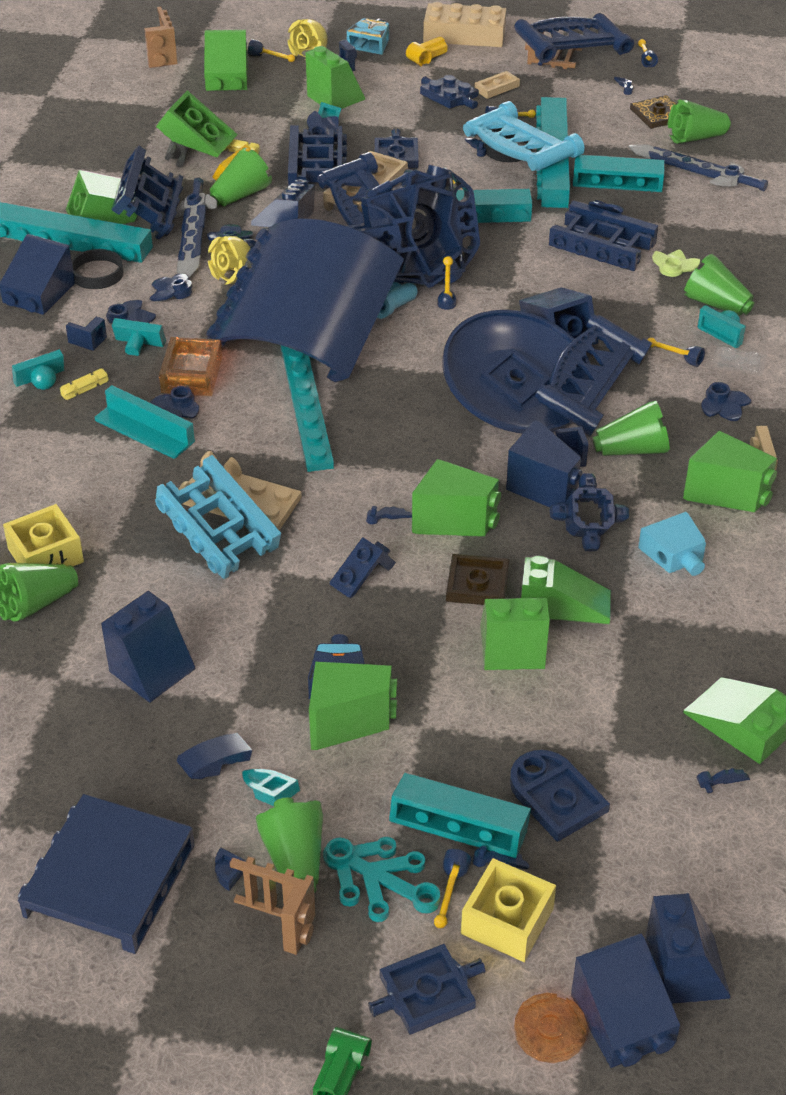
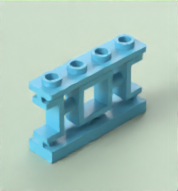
M213 455L203 460L202 467L196 466L194 468L193 479L195 482L187 487L178 490L172 481L166 483V487L164 484L157 486L155 502L158 509L162 513H166L172 520L175 529L188 538L192 549L205 558L209 569L215 574L218 573L223 579L229 577V572L238 570L240 560L236 555L246 549L253 547L262 556L266 553V550L270 553L279 547L281 532ZM210 485L216 493L206 499L202 492L209 489ZM192 499L196 505L189 508L187 512L181 504ZM219 507L230 521L213 530L203 519L202 515ZM244 524L251 533L240 538L236 531L243 528ZM226 538L231 545L224 548L221 552L215 544Z

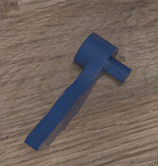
M372 506L371 510L367 512L366 521L368 524H376L381 518L391 520L412 518V513L405 511L404 508H397L395 506L384 507L377 511V506Z
M734 768L724 769L712 777L710 772L703 771L696 777L700 787L705 788L707 793H712L713 789L711 786L717 784L750 780L749 775L744 773L743 769L736 770Z
M481 846L480 849L475 850L472 859L473 864L477 867L485 866L494 858L512 867L529 868V864L522 859L521 854L513 858L495 851L488 853L486 846Z

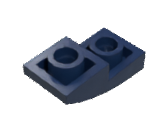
M232 733L195 745L178 755L177 762L191 779H203L220 775L222 764L250 761L252 749L238 733Z

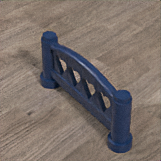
M601 13L595 14L593 18L556 17L540 20L529 24L527 20L519 19L514 25L515 32L532 48L536 58L541 63L551 61L555 57L557 50L613 45L614 50L619 55L629 53L634 47V40L628 34H624L610 19ZM590 28H595V29H597V30H598V34L595 33V32H593V31H591V30H589V29H590ZM574 29H579V30H581V31L583 32V35H581V34H579V33H577V32H575V31H573V30H574ZM563 30L567 33V36H564L556 31ZM543 32H549V33L551 34L552 38H550V37H548V36H546V35H544V34H542V33H543Z
M371 152L361 154L359 159L321 172L317 176L319 186L322 189H331L335 204L348 226L364 223L363 213L358 210V206L353 204V202L361 201V197L365 196V192L368 189H373L380 185L373 176L378 172V165ZM356 186L361 188L355 196H348L346 194L347 191L342 187ZM428 230L421 238L413 239L414 242L420 241L424 237H426Z
M595 314L591 316L586 325L589 329L576 337L559 356L553 368L549 385L542 384L534 396L538 399L539 403L575 425L582 426L585 435L591 437L604 414L596 409L629 360L640 364L652 345V342L643 338V340H640L601 315L597 316ZM596 339L602 340L610 352L596 350L592 345L596 344ZM586 353H590L595 357L600 366L586 364L582 359L586 358ZM576 367H580L585 371L590 380L575 378L572 373L576 372ZM567 381L571 382L580 395L566 393L561 388L566 386Z

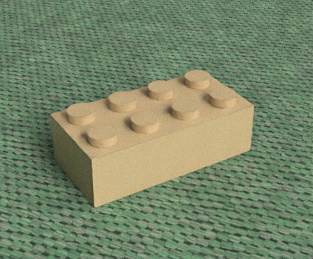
M440 2L428 3L424 18L423 42L441 36L445 39L446 44L502 47L506 25V8H501L500 6L482 7L478 4L465 6L459 3L451 5Z

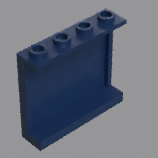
M83 794L77 805H73L70 808L67 821L61 831L58 830L54 834L51 847L46 855L38 860L35 873L28 884L25 883L19 891L18 903L20 904L23 918L28 919L32 911L121 939L122 949L136 954L195 846L192 827Z

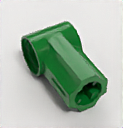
M335 1027L327 1044L325 1062L313 1087V1095H348L357 1071H362L364 1066H361L364 1056H369L372 1038Z

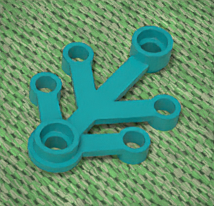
M339 837L329 841L324 848L323 860L329 868L337 870L341 887L339 899L343 905L351 907L360 901V890L356 885H353L350 869L363 876L370 903L368 915L371 920L383 922L389 916V905L383 900L380 885L411 900L414 908L421 913L428 914L438 909L440 905V890L436 885L424 882L415 887L391 874L404 870L410 873L423 871L425 868V857L422 853L413 851L406 856L375 862H368L362 859L377 854L382 858L393 857L396 854V841L391 837H382L378 841L352 845L348 839ZM390 845L392 848L390 850H383L381 846ZM339 853H342V854H344L345 856L336 857L335 855H336V854H339ZM416 859L419 860L421 863L418 865H412L409 862L411 860ZM352 892L355 896L353 898H346L344 894ZM427 898L432 902L424 903L421 900ZM375 908H382L385 910L381 914H376L373 912Z

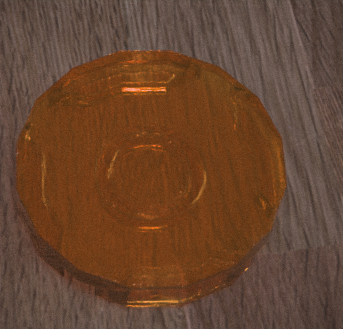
M554 993L538 994L524 1001L518 1009L514 1023L515 1037L523 1051L534 1059L548 1063L567 1061L578 1054L585 1043L587 1022L584 1012L569 998L566 997L565 1000L557 997V994Z

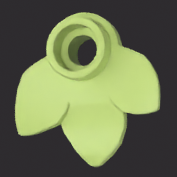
M676 250L668 255L655 251L652 256L653 262L659 266V271L669 277H676L683 272L694 271L700 265V259H686L681 250Z

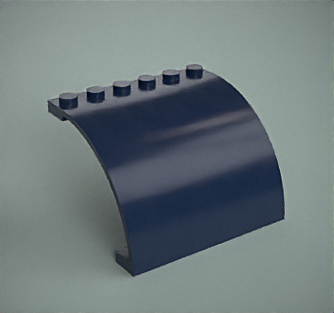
M291 219L268 228H262L256 235L255 239L257 241L254 247L246 255L247 261L236 274L237 280L226 294L228 298L225 304L216 313L218 317L215 323L210 326L206 333L208 337L204 346L214 350L224 346L227 340L253 339L267 341L294 349L331 368L327 378L333 382L349 378L404 258L371 236L329 221Z

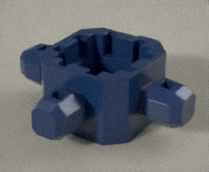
M592 473L582 474L579 479V487L566 502L554 503L549 509L550 518L559 521L565 520L566 530L573 537H582V545L585 551H597L600 547V537L614 523L624 522L629 518V508L625 505H614L613 495L606 488H597L596 478ZM578 500L580 502L593 501L594 504H598V508H601L600 522L602 524L589 523L586 525L585 521H581L580 517H577L579 509L576 502Z

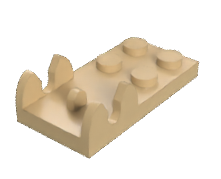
M368 151L376 159L378 172L373 176L380 185L388 180L392 181L402 176L404 171L408 169V162ZM343 186L342 188L347 191L346 194L348 196H355L361 187ZM330 188L323 192L324 208L327 211H331L335 204ZM361 201L353 202V204L358 206V210L362 212Z
M207 451L203 455L200 467L203 466V460L211 455L215 457L212 451ZM230 457L224 465L225 470L276 528L280 530L301 500V491L243 475L239 463L233 457ZM193 477L190 479L189 482H183L178 490H181L187 487L188 485L194 483L195 480L193 479ZM210 485L209 489L202 492L206 499L216 493ZM192 499L182 503L190 507L196 505ZM219 507L209 511L210 513L226 517Z

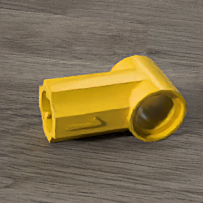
M441 36L421 44L412 42L406 49V57L422 67L423 64H429L432 58L446 53L448 45Z

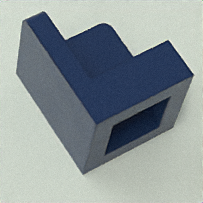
M97 316L86 327L71 322L66 325L68 343L92 351L107 338L105 319Z
M582 426L557 429L555 435L581 457L580 467H586L589 443Z

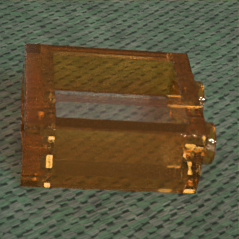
M170 337L159 373L161 393L171 394L173 388L187 386L194 395L212 396L222 361L221 340Z

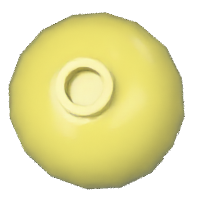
M313 19L297 20L292 23L288 30V33H290V39L287 40L290 52L295 56H298V54L304 56L302 54L304 50H313L317 46H327V33L324 27Z
M236 236L217 237L211 242L208 253L212 252L211 260L208 261V266L213 277L218 280L220 277L227 281L226 284H234L236 282V274L247 261L246 255L250 250V246L246 241ZM234 270L235 273L230 279L224 276L226 271Z

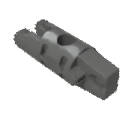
M171 140L165 159L167 161L171 158L178 159L176 166L183 167L189 147Z

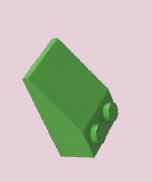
M188 90L165 113L156 126L173 142L214 157H218L238 135Z
M544 556L525 557L521 598H547L549 619L610 624L611 590L556 560L548 559Z
M721 677L683 712L759 764L786 740V695L777 689Z

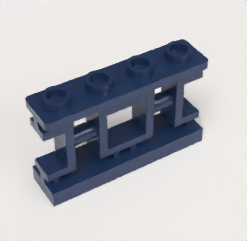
M290 125L288 186L295 183V180L318 182L317 176L321 172L347 163V134H342V126H338V132H334V129H329V135H308V129H303V132H299V125ZM334 142H338V150H334ZM300 143H303V150H299ZM299 166H302V175H298Z
M138 145L126 160L112 211L120 215L125 210L128 217L133 213L137 214L151 224V232L156 231L155 238L160 239L164 234L167 236L174 226L172 220L177 214L175 208L180 202L179 195L184 187L182 186L183 176L179 174L175 179L172 172H169L167 176L150 165L151 158L149 156L144 158L146 150Z
M573 200L569 205V211L565 213L564 225L567 227L555 225L550 228L549 246L635 271L641 259V250L637 248L650 250L655 246L659 225ZM595 235H600V236H603V237H606V238H610V240L602 239V238L596 237Z

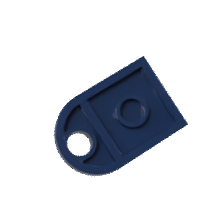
M548 750L527 752L521 755L511 768L510 787L513 794L523 806L531 808L530 813L557 842L609 812L610 803L565 757L556 752ZM534 765L539 767L541 770L538 772H529L525 769V767Z

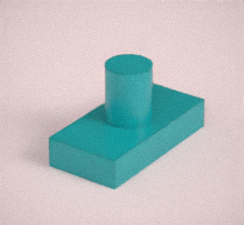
M114 318L112 329L115 339L127 342L125 347L127 354L138 356L143 344L158 347L165 345L166 338L162 325Z

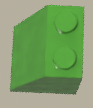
M205 30L204 74L206 91L247 90L248 57L246 30Z
M317 46L313 50L306 52L307 96L318 104L323 102L341 109L365 100V96L346 60L324 46Z
M82 170L78 171L66 206L67 214L118 224L135 222L137 217L135 213L128 217L125 210L120 215L112 211L121 178Z
M718 431L689 459L683 499L756 512L762 505L767 506L772 498L773 492L770 490L777 476V471L775 470L777 458Z
M437 459L412 492V533L485 536L490 528H496L500 518V513L497 512V506L501 498V492L498 491L499 479Z
M547 598L485 599L480 623L484 670L545 669L550 621Z
M315 662L309 705L311 750L323 749L389 730L390 718L396 719L397 700H391V698H396L397 679H391V666Z

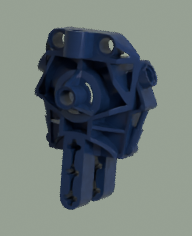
M428 165L426 173L406 169L402 176L392 181L388 180L373 189H368L365 192V196L361 197L364 223L347 226L373 237L404 258L394 282L400 284L406 282L420 284L428 288L433 287L441 280L445 284L446 266L443 260L447 256L453 259V264L450 266L451 284L463 275L462 272H466V266L480 246L473 189L455 173L433 165ZM462 188L464 190V197L459 201L456 193L458 189ZM416 209H420V210H422L426 215L424 216L422 213L417 212V211H415V210H416ZM415 219L416 227L414 230H412V223ZM428 230L426 237H424L420 241L414 242L413 239L421 238ZM469 236L471 240L470 245L464 248L462 244L463 239ZM415 275L416 278L405 277V276Z

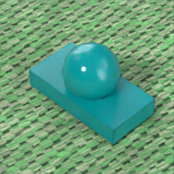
M706 305L700 308L698 329L734 348H738L743 344L746 326L741 324L740 317L735 311L726 310L720 313Z
M59 349L12 365L14 384L16 387L32 382L37 389L41 390L53 387L56 381V374L64 371V356Z

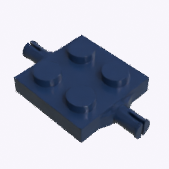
M445 75L438 80H432L425 76L421 79L420 94L449 109L460 105H465L471 109L478 106V102L472 99L478 96L479 90L472 87L469 83L456 79L455 76Z
M393 129L391 132L392 136L375 138L376 153L408 162V168H419L418 137L400 136L401 132L399 129H397V133Z
M441 944L380 969V979L387 990V996L373 1002H368L370 1013L375 1018L380 1014L394 1010L401 1017L409 1035L475 1009L476 1000L468 987L467 979L485 973L484 963L478 958L461 966L452 958L445 944Z

